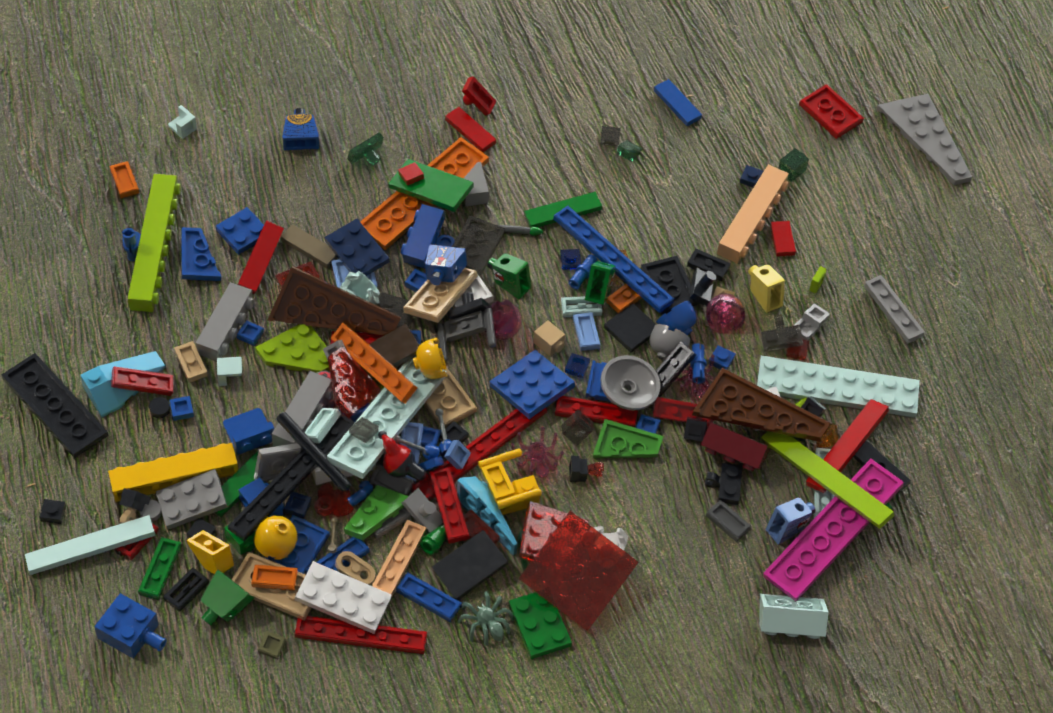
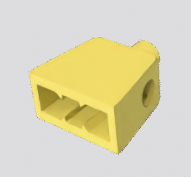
M757 265L752 266L748 270L751 276L750 289L764 311L767 313L782 307L785 280L770 265H764L760 268Z

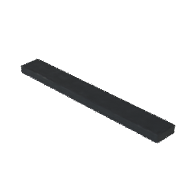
M341 413L321 443H315L316 446L327 456L355 422ZM302 450L228 525V530L245 541L257 529L258 525L268 518L318 465Z

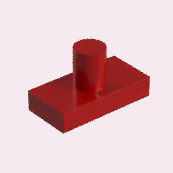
M474 76L469 77L462 90L465 94L463 96L464 104L467 106L474 104L485 116L491 114L496 100Z

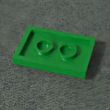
M549 588L509 600L508 605L531 659L572 646V641Z

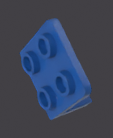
M260 408L223 421V426L237 455L272 443V432L275 428L272 422H267Z

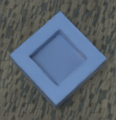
M454 440L444 457L458 470L463 469L471 452L459 440Z

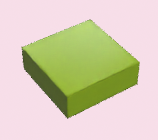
M819 267L811 281L809 291L817 293L824 282L826 268Z

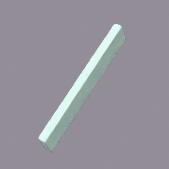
M150 515L27 553L25 558L29 573L33 575L156 535Z

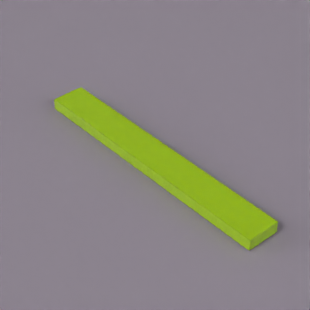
M767 431L761 437L763 443L877 528L881 529L895 516L894 511L792 436Z

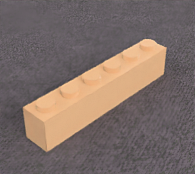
M768 164L719 242L717 255L737 264L741 257H746L749 244H754L757 238L756 233L762 231L765 225L764 220L766 217L770 218L774 204L778 205L781 199L782 191L786 192L789 186L787 181L789 173Z

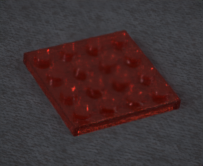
M570 510L521 574L519 580L584 630L588 631L639 562Z

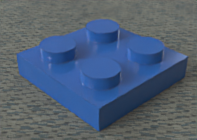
M246 207L217 224L216 231L239 255L256 244L264 225Z

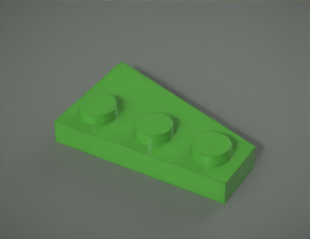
M605 419L593 458L658 457L664 436Z
M376 485L344 527L345 534L360 540L366 539L381 528L384 521L390 517L394 518L399 514V510L404 507L401 502L408 496Z

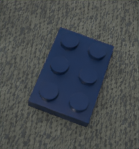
M357 218L324 237L325 242L349 272L356 273L360 271L367 276L390 262L387 254Z

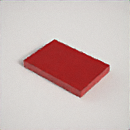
M827 84L799 102V105L835 139L855 128L864 120L863 116Z

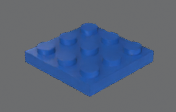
M536 350L489 381L492 389L528 419H531L575 387V381Z

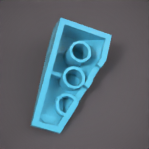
M156 351L100 365L80 375L83 388L101 417L120 409L125 405V401L132 395L135 396L139 392L112 388V368L116 366L160 373L165 368V364Z
M476 476L459 478L457 480V495L460 505L513 556L517 554V542L502 512L498 509L488 485L484 481H480Z

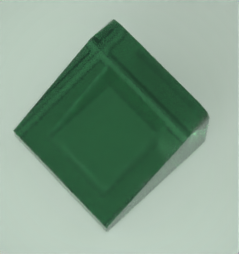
M626 140L618 145L617 154L633 162L643 148Z

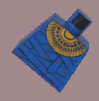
M297 108L294 110L293 115L286 116L282 136L283 150L319 149V135L314 116L312 114H305L303 108Z

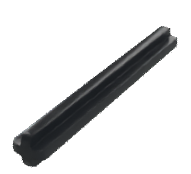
M286 412L280 413L276 418L279 424L341 491H347L351 487L350 481L336 466L327 460V456Z

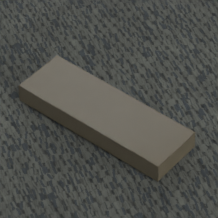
M293 224L281 236L282 242L326 268L332 264V260L337 259L336 254L327 244Z

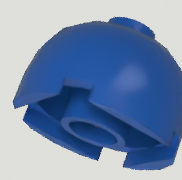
M684 301L673 307L672 311L668 314H663L656 321L657 324L669 326L668 330L675 331V329H678L689 335L693 332L691 328L695 325L697 317L692 304L689 301Z

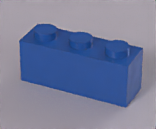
M424 204L421 205L420 210H416L414 215L415 223L408 230V241L401 248L404 263L425 269L429 245H435L445 220L444 210Z

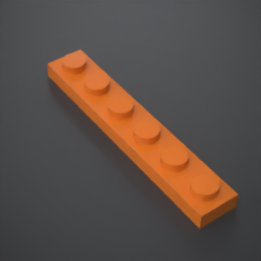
M343 322L332 335L331 339L334 342L342 340L348 355L404 404L407 403L417 390V386Z

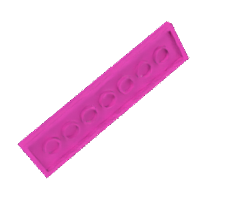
M871 458L851 479L884 505L894 497L904 484L902 480ZM835 496L763 573V577L796 602L869 524V521Z

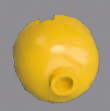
M438 338L424 341L416 350V358H413L415 369H420L421 373L430 379L448 376L443 371L447 370L442 349L437 344L439 343Z
M271 516L258 525L255 530L254 544L263 556L267 558L268 556L276 557V560L286 558L294 550L298 540L297 530L289 519L283 516Z

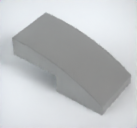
M814 303L804 312L802 318L791 327L789 333L806 343L825 323L830 313Z

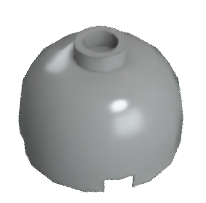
M657 324L654 326L650 336V346L657 354V358L664 361L680 342L689 347L690 338L678 329L671 331L668 330L669 326Z

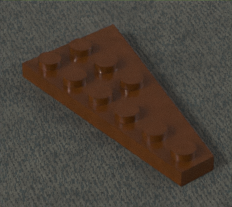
M292 266L267 321L304 324L306 326L338 329L343 322L354 332L360 331L386 335L397 328L401 317Z
M724 368L720 370L692 413V416L818 442L822 440L830 427V422Z

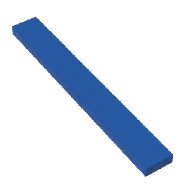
M566 206L554 215V220L601 262L615 265V274L656 311L660 313L674 303V298L569 206Z

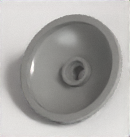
M629 355L613 358L605 365L601 373L600 382L604 394L612 403L627 410L647 408L654 403L659 395V376L655 369L641 358Z

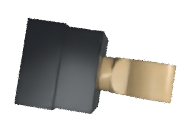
M124 488L119 505L128 509L121 515L120 523L135 520L136 510L142 512L144 505H149L151 497L138 491Z

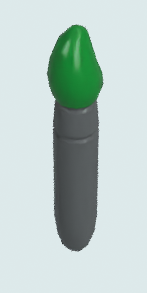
M499 225L496 227L498 231L504 233L530 234L532 236L543 234L542 229L538 227L530 228L512 225Z

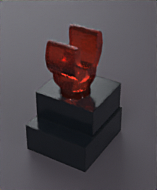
M571 455L569 463L570 482H586L588 473L598 477L603 476V462L587 465V459Z

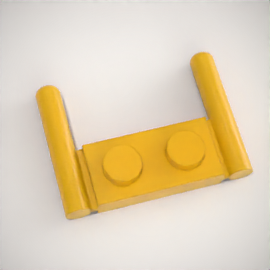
M515 449L478 461L479 468L499 510L542 495V491L539 488L516 495L502 465V462L521 457V449Z

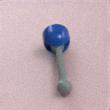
M437 409L435 414L439 418L443 441L439 445L440 455L444 457L452 441L447 439L442 417L443 410Z
M399 435L394 439L396 443H402L422 451L424 458L427 460L439 456V446L428 444L425 447H421L401 439Z

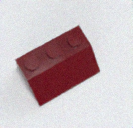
M710 422L701 443L705 447L704 451L715 456L717 452L724 455L723 459L734 464L736 460L743 463V468L753 472L755 468L761 469L771 450L770 447L712 422Z

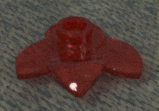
M329 482L322 485L318 490V499L314 505L316 513L320 516L332 514L337 517L349 515L354 510V507L348 503L347 499L350 497V489L345 492L340 489L333 490Z

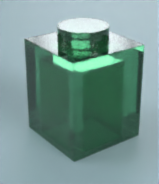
M794 148L780 159L778 169L789 173L788 180L792 182L806 171L809 158Z

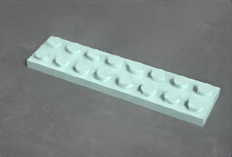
M761 355L757 386L765 390L777 387L780 397L801 400L811 396L819 403L863 409L872 399L889 406V414L916 418L920 380Z
M413 359L404 363L398 371L418 387L407 403L401 402L384 387L327 455V460L332 465L363 479L385 452L383 441L378 437V433L385 431L388 437L395 439L445 377L439 379L427 378L421 373L420 369H415Z

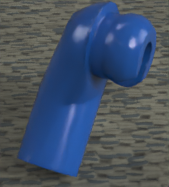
M362 481L359 485L361 489L347 498L353 507L363 501L373 491V485L369 481Z

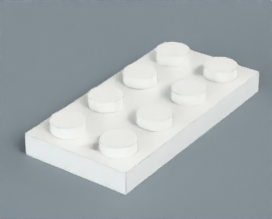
M313 561L295 596V601L375 634L392 594Z

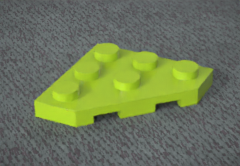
M298 324L255 347L257 354L266 366L274 367V365L284 366L289 370L300 372L306 370L315 373L332 370L323 351L327 346L312 326Z

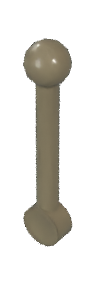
M337 517L331 518V545L328 546L330 553L337 551L335 545L336 526L339 523Z

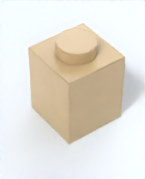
M547 320L534 331L533 343L550 357L564 348L565 334Z

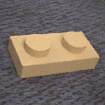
M193 341L174 347L175 354L189 383L208 376Z

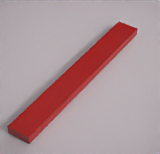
M547 408L531 419H528L518 409H515L466 446L471 454L463 469L457 470L447 460L435 470L449 467L453 481H457L477 466L478 461L489 457L546 414ZM429 474L427 480H420L411 490L413 493L419 488L429 501L435 497Z

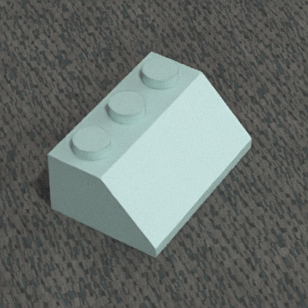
M760 594L759 625L761 631L765 634L776 635L777 633H786L790 637L807 635V637L818 639L820 636L826 637L828 609L824 599L800 597L795 602L789 596Z

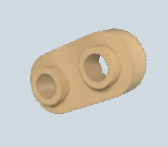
M344 551L336 558L335 566L340 573L368 585L375 579L374 568L354 553ZM344 560L348 561V562H349V566H348V567H345V566L342 564V561H344ZM360 573H365L367 578L362 579Z

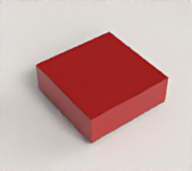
M415 162L398 169L400 177L407 186L424 179V173Z

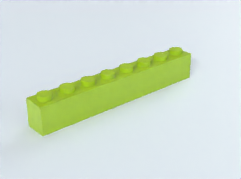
M153 175L127 298L129 310L153 312L155 304L158 305L159 293L157 291L158 288L161 289L162 277L160 276L161 272H165L164 257L168 256L169 251L167 241H171L172 230L170 227L175 222V214L173 212L178 207V199L176 197L181 192V184L177 181V175Z

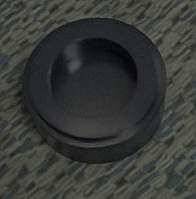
M163 397L153 399L149 404L151 415L155 418L166 417L170 413L169 401Z

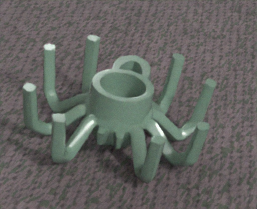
M485 591L483 597L486 599V606L481 604V607L477 606L476 610L470 603L463 602L462 610H465L467 606L476 616L463 614L460 616L458 623L460 624L465 618L477 620L471 626L469 640L473 642L475 627L479 625L483 628L484 645L488 646L487 628H489L492 638L496 641H502L504 637L503 627L498 622H502L506 626L507 634H510V626L507 621L496 616L506 612L509 614L511 621H514L512 611L507 608L494 612L502 602V596H498L497 601L490 608V595Z

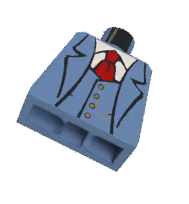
M801 498L781 504L775 508L765 530L779 545L806 527L811 515L816 511L815 507L810 502L805 504Z

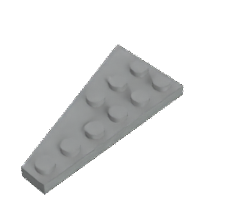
M929 94L883 103L877 106V110L880 113H884L888 117V121L891 124H895L901 130L900 133L918 151L921 150L926 155L928 161H933L939 167V171L953 185L971 181L972 175Z

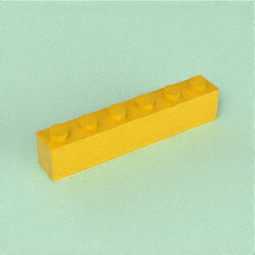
M223 443L207 449L200 448L189 453H179L167 458H157L154 461L139 462L127 467H117L109 470L108 473L114 500L119 502L124 488L150 495L158 490L213 469L217 471L219 479L233 476L238 471V463L233 444Z

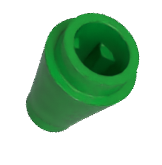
M440 525L422 537L420 546L425 553L432 555L439 551L447 538L444 525Z

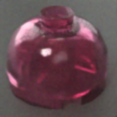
M728 293L714 296L708 303L706 320L712 330L725 334L728 333L727 330L734 329L736 331L744 324L746 318L744 306L740 299Z
M504 299L505 301L503 302L496 301L491 305L495 338L497 340L512 338L517 334L522 325L520 310L507 299Z

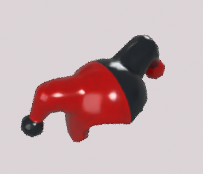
M385 431L378 433V437L382 439L385 448L383 454L384 469L389 475L396 478L408 475L422 481L428 479L425 469L415 462L414 454L408 447L397 444L393 438L387 436Z

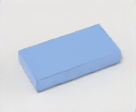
M593 313L573 315L580 350L599 349L601 344Z

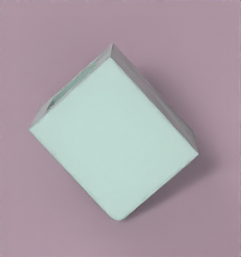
M180 105L178 107L179 116L168 123V126L179 137L184 139L194 132L197 126L195 116Z
M241 357L217 358L219 386H227V377L242 375Z

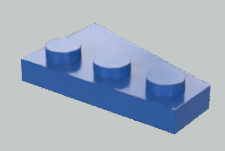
M182 227L181 279L221 281L222 276L220 271L217 270L214 257L211 256L209 245L202 229Z

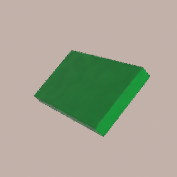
M407 159L401 168L415 162L424 173V179L407 186L397 172L388 183L390 189L453 212L456 211L474 187L472 181L411 159Z

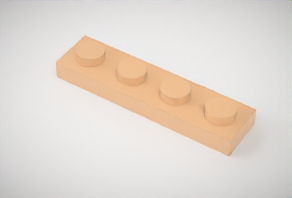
M410 520L406 521L372 585L373 587L393 596L396 587L400 583L422 541V537L426 533L425 526Z

